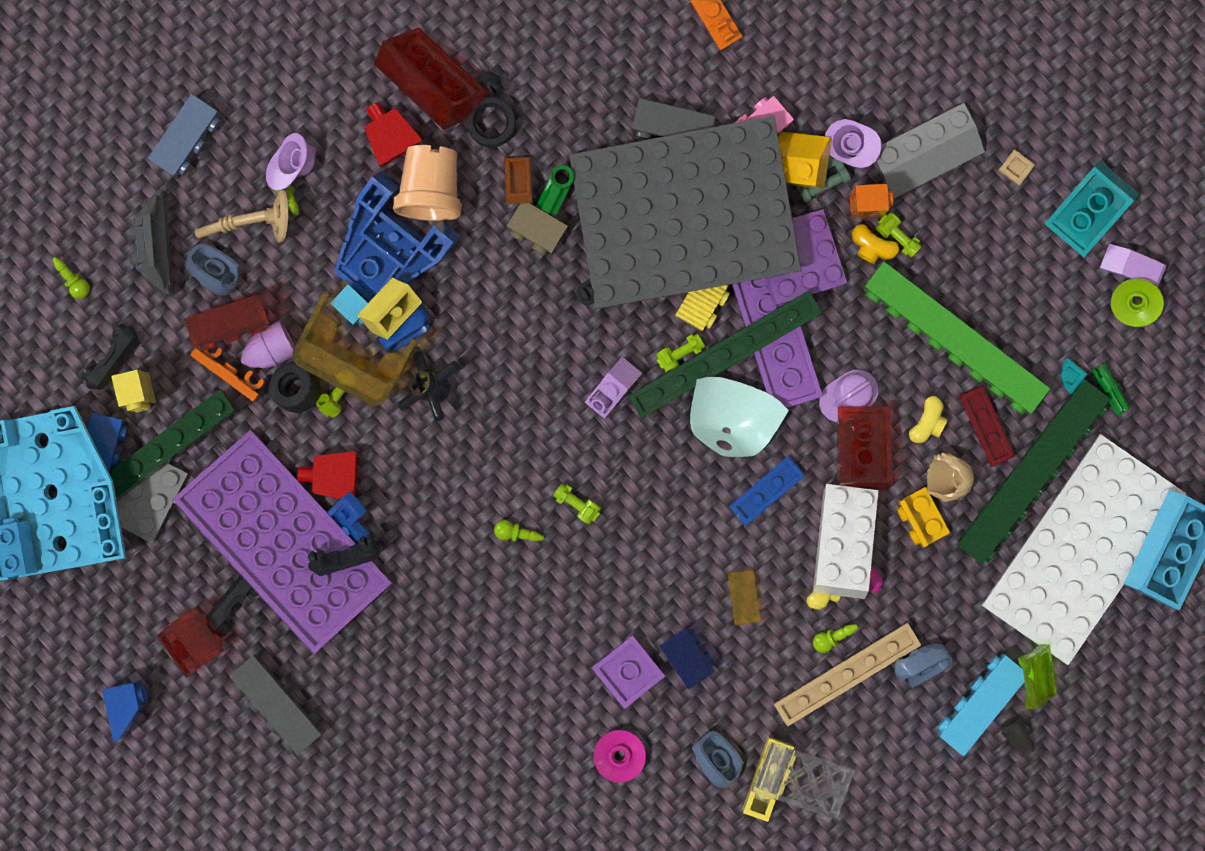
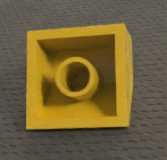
M781 132L778 138L787 185L824 190L832 138Z

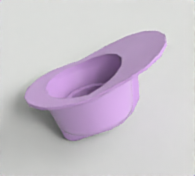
M843 119L830 125L826 131L825 137L832 138L830 155L836 160L853 167L865 168L875 163L880 156L882 148L881 139L876 131L852 120Z
M292 133L286 137L267 166L266 181L273 190L280 191L286 189L296 177L305 176L313 169L317 149L307 144L304 137L299 133Z
M852 370L845 373L823 389V397H820L819 402L821 411L829 420L834 422H845L859 415L877 399L878 384L875 378L864 370Z

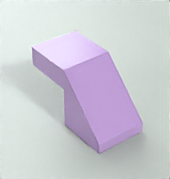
M1109 244L1100 268L1128 279H1146L1158 287L1166 265L1130 249Z

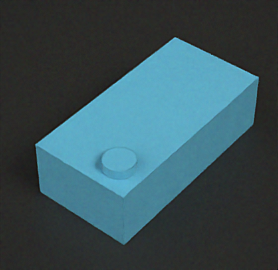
M1169 490L1124 584L1163 605L1180 610L1205 559V505L1186 495Z

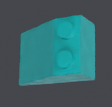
M1100 160L1046 221L1045 225L1081 256L1085 257L1134 202L1139 193Z

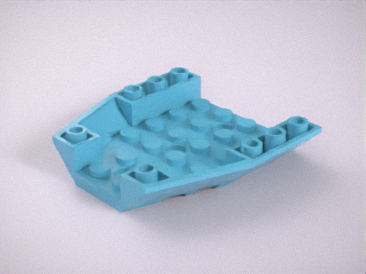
M76 406L51 410L48 413L0 421V525H3V519L18 517L19 522L29 520L38 572L2 578L0 567V581L126 558L113 479ZM43 433L49 439L48 445L45 448L40 444V436ZM51 485H54L58 491L55 499L49 495V487ZM60 536L64 537L67 543L64 550H61L57 544Z

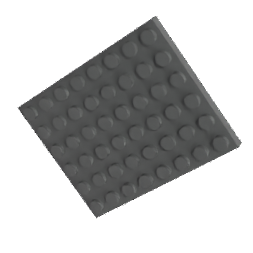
M775 116L569 155L571 169L574 174L573 181L596 309L802 272Z

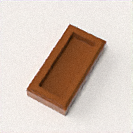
M530 157L504 158L506 204L532 203Z

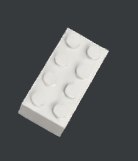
M826 484L822 499L813 593L860 599L866 598L869 592L878 490Z

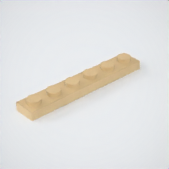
M905 623L775 702L774 706L788 727L921 646L909 624Z

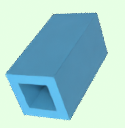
M18 517L3 519V525H0V567L2 578L38 572L29 520L19 522Z

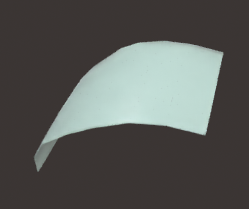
M704 377L696 381L690 414L691 430L700 441L720 455L727 457L754 456L769 443L789 410L769 393L752 386L722 377ZM725 427L729 428L731 434L724 433L722 429ZM723 440L728 442L732 449H721L717 445V441Z

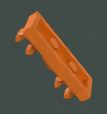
M689 0L720 51L743 38L721 0Z
M211 340L204 342L203 352L197 348L193 350L190 356L251 401L257 402L261 395L255 390L263 387L264 379L261 378L257 384L253 385L250 382V378L254 372L250 370L246 373L244 382L236 375L238 372L236 368L227 362L222 365L215 360L222 355L223 349L219 347L216 353L211 354L208 350L212 344Z

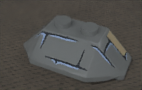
M157 190L134 216L133 225H130L131 241L135 240L136 250L132 251V264L137 266V271L163 293L173 296L174 287L166 192Z

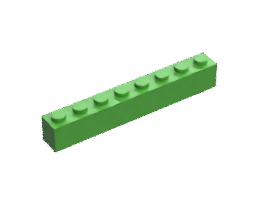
M883 262L863 287L867 291L865 294L867 298L876 304L880 301L888 308L885 311L897 320L901 317L908 322L906 327L918 336L922 333L929 338L927 343L937 351L943 349L950 354L948 359L958 367H961L963 364L971 370L969 375L979 383L984 380L991 386L989 390L1000 399L1005 396L1012 402L1010 406L1021 415L1024 412L1031 414L1050 390L1043 382L887 263Z

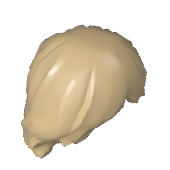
M942 452V454L934 455L926 476L928 494L941 499L943 502L957 500L966 496L974 482V473L968 462L950 453L945 454Z

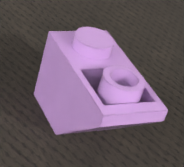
M621 357L587 398L585 403L605 419L642 373L625 358Z

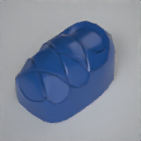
M419 305L388 340L378 336L386 353H392L428 332L430 315L423 306Z

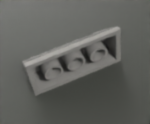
M962 103L882 144L880 156L873 164L883 183L888 185V190H892L893 199L983 154L985 151L977 127L966 105Z

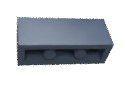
M191 94L147 159L175 178H178L179 175L184 176L191 166L189 162L194 153L199 154L205 146L206 141H204V138L208 132L213 133L221 121L218 118L221 114Z

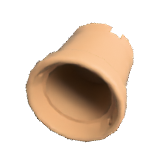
M431 145L408 147L405 155L399 194L394 196V212L407 218L428 221H447L460 217L462 204L460 199L457 198V152L441 146L439 150L431 149Z

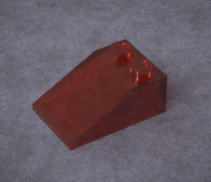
M838 406L837 485L871 490L890 489L893 483L890 406Z

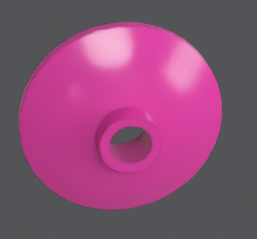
M614 730L602 736L595 746L593 755L598 772L607 780L618 783L630 781L638 776L646 760L645 748L641 740L633 733L625 730ZM617 751L624 752L625 757L622 760L615 758L614 755Z

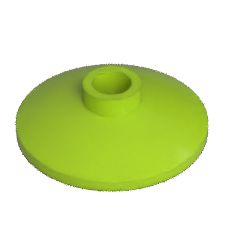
M1133 278L1122 282L1116 287L1111 297V309L1115 317L1120 322L1132 327H1142L1153 323L1161 315L1164 306V299L1160 289L1151 281L1141 278ZM1140 296L1142 300L1137 302L1133 300V297Z

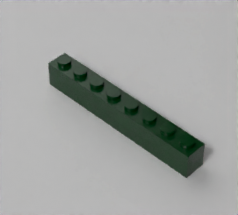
M1083 380L955 545L977 563L983 564L985 561L989 563L998 552L995 547L1000 541L1006 542L1013 533L1012 525L1016 520L1021 522L1028 514L1029 509L1027 506L1032 500L1037 501L1046 490L1043 485L1048 479L1052 481L1062 469L1059 465L1064 458L1069 460L1076 452L1077 447L1074 445L1080 438L1085 439L1093 430L1091 423L1096 417L1101 419L1107 412L1109 406L1106 404L1110 398L1087 380Z

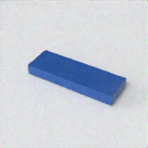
M787 456L729 507L742 523L747 526L800 481L805 474Z

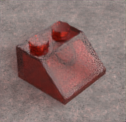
M195 608L170 623L157 635L186 678L224 651L220 638L215 633L212 634L207 626L208 622L201 612H197Z

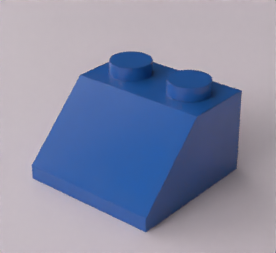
M141 680L111 686L102 690L113 742L128 735L146 707V700H149L147 686L142 685Z

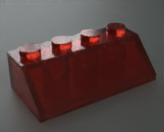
M419 27L384 40L374 62V65L443 130L461 123L489 93Z

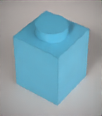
M347 285L330 304L354 326L358 323L363 325L364 323L357 315L368 302L350 285Z

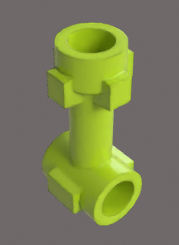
M891 212L888 215H884L878 222L876 230L885 238L892 235L904 247L901 252L905 256L908 254L912 258L922 247L919 244L920 241L916 237L911 240L898 228L901 221L896 215Z
M698 334L686 337L688 343L674 351L667 347L656 354L657 362L661 369L668 373L680 366L677 360L693 351L696 355L701 353V349L705 348V345Z
M344 370L337 377L340 382L330 396L322 394L316 402L319 411L327 417L333 418L340 413L341 405L337 402L348 387L352 389L355 386V382L358 379L347 370Z
M561 483L553 494L557 498L556 501L560 504L565 501L580 511L577 517L586 524L590 525L592 521L594 522L600 514L601 506L591 499H588L585 503L570 492L572 490L571 486L568 484L565 486Z

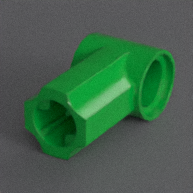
M558 165L551 171L550 178L536 205L538 209L553 217L557 216L570 187L574 183V174L571 168L565 165ZM565 170L570 174V179L566 184H558L555 176L557 172Z

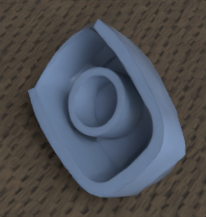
M207 244L196 245L188 254L185 267L202 286L219 296H227L235 290L239 282V265L232 258Z
M931 644L915 649L905 659L896 660L894 670L900 682L914 688L945 671L951 666L953 660L944 645Z
M710 731L693 745V753L703 773L713 785L722 789L728 788L739 779L744 762L738 752L721 734L716 731Z

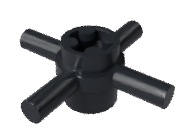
M417 351L413 354L418 372L413 375L410 382L412 392L399 401L397 405L400 410L404 411L419 399L429 402L434 420L441 421L444 419V414L440 402L444 401L450 393V383L447 378L459 370L460 366L456 361H452L438 373L428 370L422 351Z

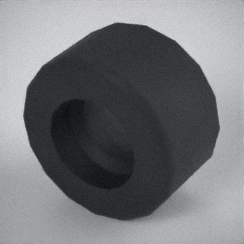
M288 363L278 368L272 375L269 391L273 401L280 407L292 413H302L312 408L318 401L321 386L317 375L298 363ZM301 379L300 390L294 396L289 397L290 386L296 380Z

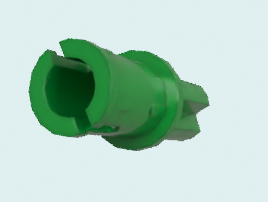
M1106 363L1091 372L1102 388V393L1110 398L1109 403L1115 414L1120 415L1129 409V405L1119 389L1120 383H1116Z

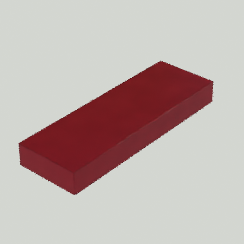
M984 386L958 396L990 467L1015 457Z

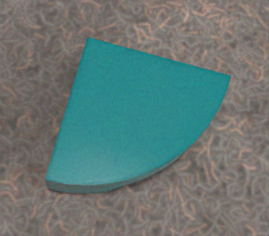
M1069 358L1064 360L1060 373L1061 382L1065 390L1072 394L1087 376V373Z

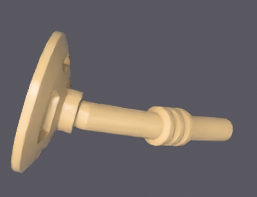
M280 190L272 208L238 216L232 214L222 217L218 222L196 228L195 235L197 238H202L221 231L227 233L238 229L242 225L266 221L267 224H272L277 242L282 243L286 237L288 226L287 194L284 190Z

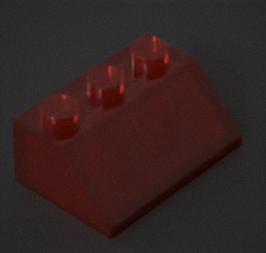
M264 293L184 318L193 347H201L202 351L217 347L216 341L226 339L227 343L242 338L240 333L249 330L252 335L266 331L265 325L271 323Z

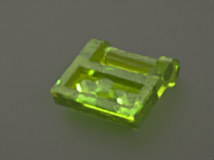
M1040 644L1028 654L1018 657L1019 665L1022 666L1027 695V699H1025L1026 709L1040 708L1057 695L1049 644Z

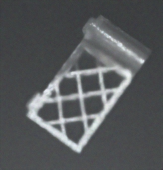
M769 741L751 791L756 793L754 798L769 803L770 799L779 800L816 812V818L831 822L832 818H838L855 770ZM797 756L802 759L804 767L794 772L793 764ZM821 764L824 774L815 779L812 769ZM840 771L845 772L841 783L835 786L832 776ZM807 773L810 783L800 788L797 778ZM827 780L830 789L820 794L817 785ZM792 782L795 792L787 797L783 796L785 786ZM813 789L815 799L805 803L803 794ZM833 795L834 803L831 811L826 810L823 801Z

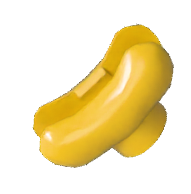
M864 224L857 225L852 232L853 242L860 247L857 255L869 263L875 264L878 257L886 261L891 260L899 252L896 242L885 241L877 237Z

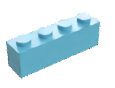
M1004 654L1000 657L997 655L993 657L987 665L989 671L984 677L978 676L970 686L972 689L971 693L967 698L962 696L954 706V709H956L954 714L950 718L946 716L937 727L940 730L937 735L962 756H965L1030 676Z

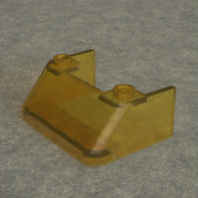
M330 288L323 292L293 350V360L297 366L373 406L381 405L388 399L405 372L422 337L417 335L412 338L403 356L391 352L382 357L378 366L332 342L337 333V324L334 319L324 314L335 290Z

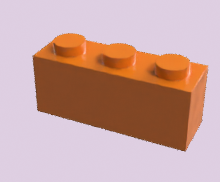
M887 184L857 185L849 193L851 219L882 218L889 211V208L893 206V192L888 190Z

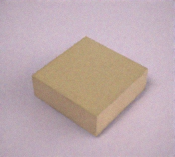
M1014 149L998 171L1017 186H1020L1035 164Z

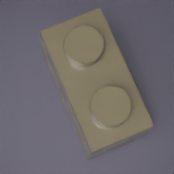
M520 203L507 228L511 230L510 236L520 242H523L524 239L533 243L532 249L545 256L547 252L551 255L553 254L568 226L530 203Z

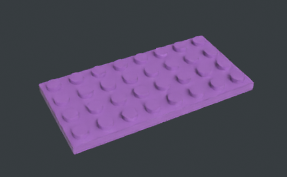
M251 430L172 499L177 507L313 654L321 649L391 585V582L372 561L324 576H318L309 570L308 564L310 560L308 555L311 551L316 553V550L319 549L323 550L324 554L336 550L343 551L356 544Z

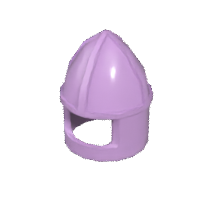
M279 320L262 330H257L246 344L240 361L244 365L255 368L278 367L279 364L298 355L287 329Z

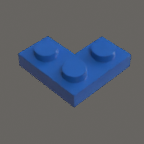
M351 492L343 496L327 512L355 544H358L361 536L367 538V534H370L358 522L367 511L363 507L362 502L357 497H354Z

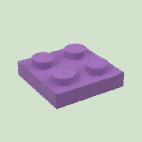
M633 635L592 667L624 709L665 677Z

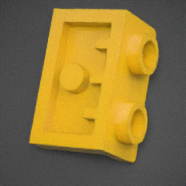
M926 487L897 501L900 507L896 508L903 522L908 521L912 529L908 533L915 545L920 544L921 548H925L930 543L950 533Z

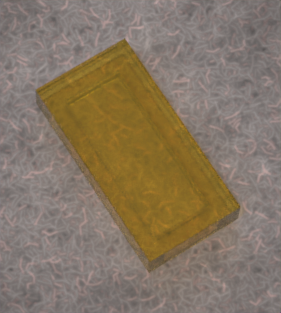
M754 570L727 573L734 625L760 622Z

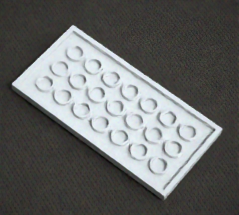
M1099 434L981 606L1066 665H1069L1124 585L1127 575L1168 491L1171 490L1186 495V493Z

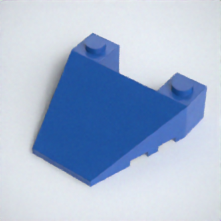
M382 171L372 176L357 196L354 213L348 225L349 229L346 239L342 244L334 270L335 274L369 301L374 298L391 278L406 284L440 262L450 253L462 237L442 220L435 224L427 235L423 237L394 214L387 206L400 190V186Z

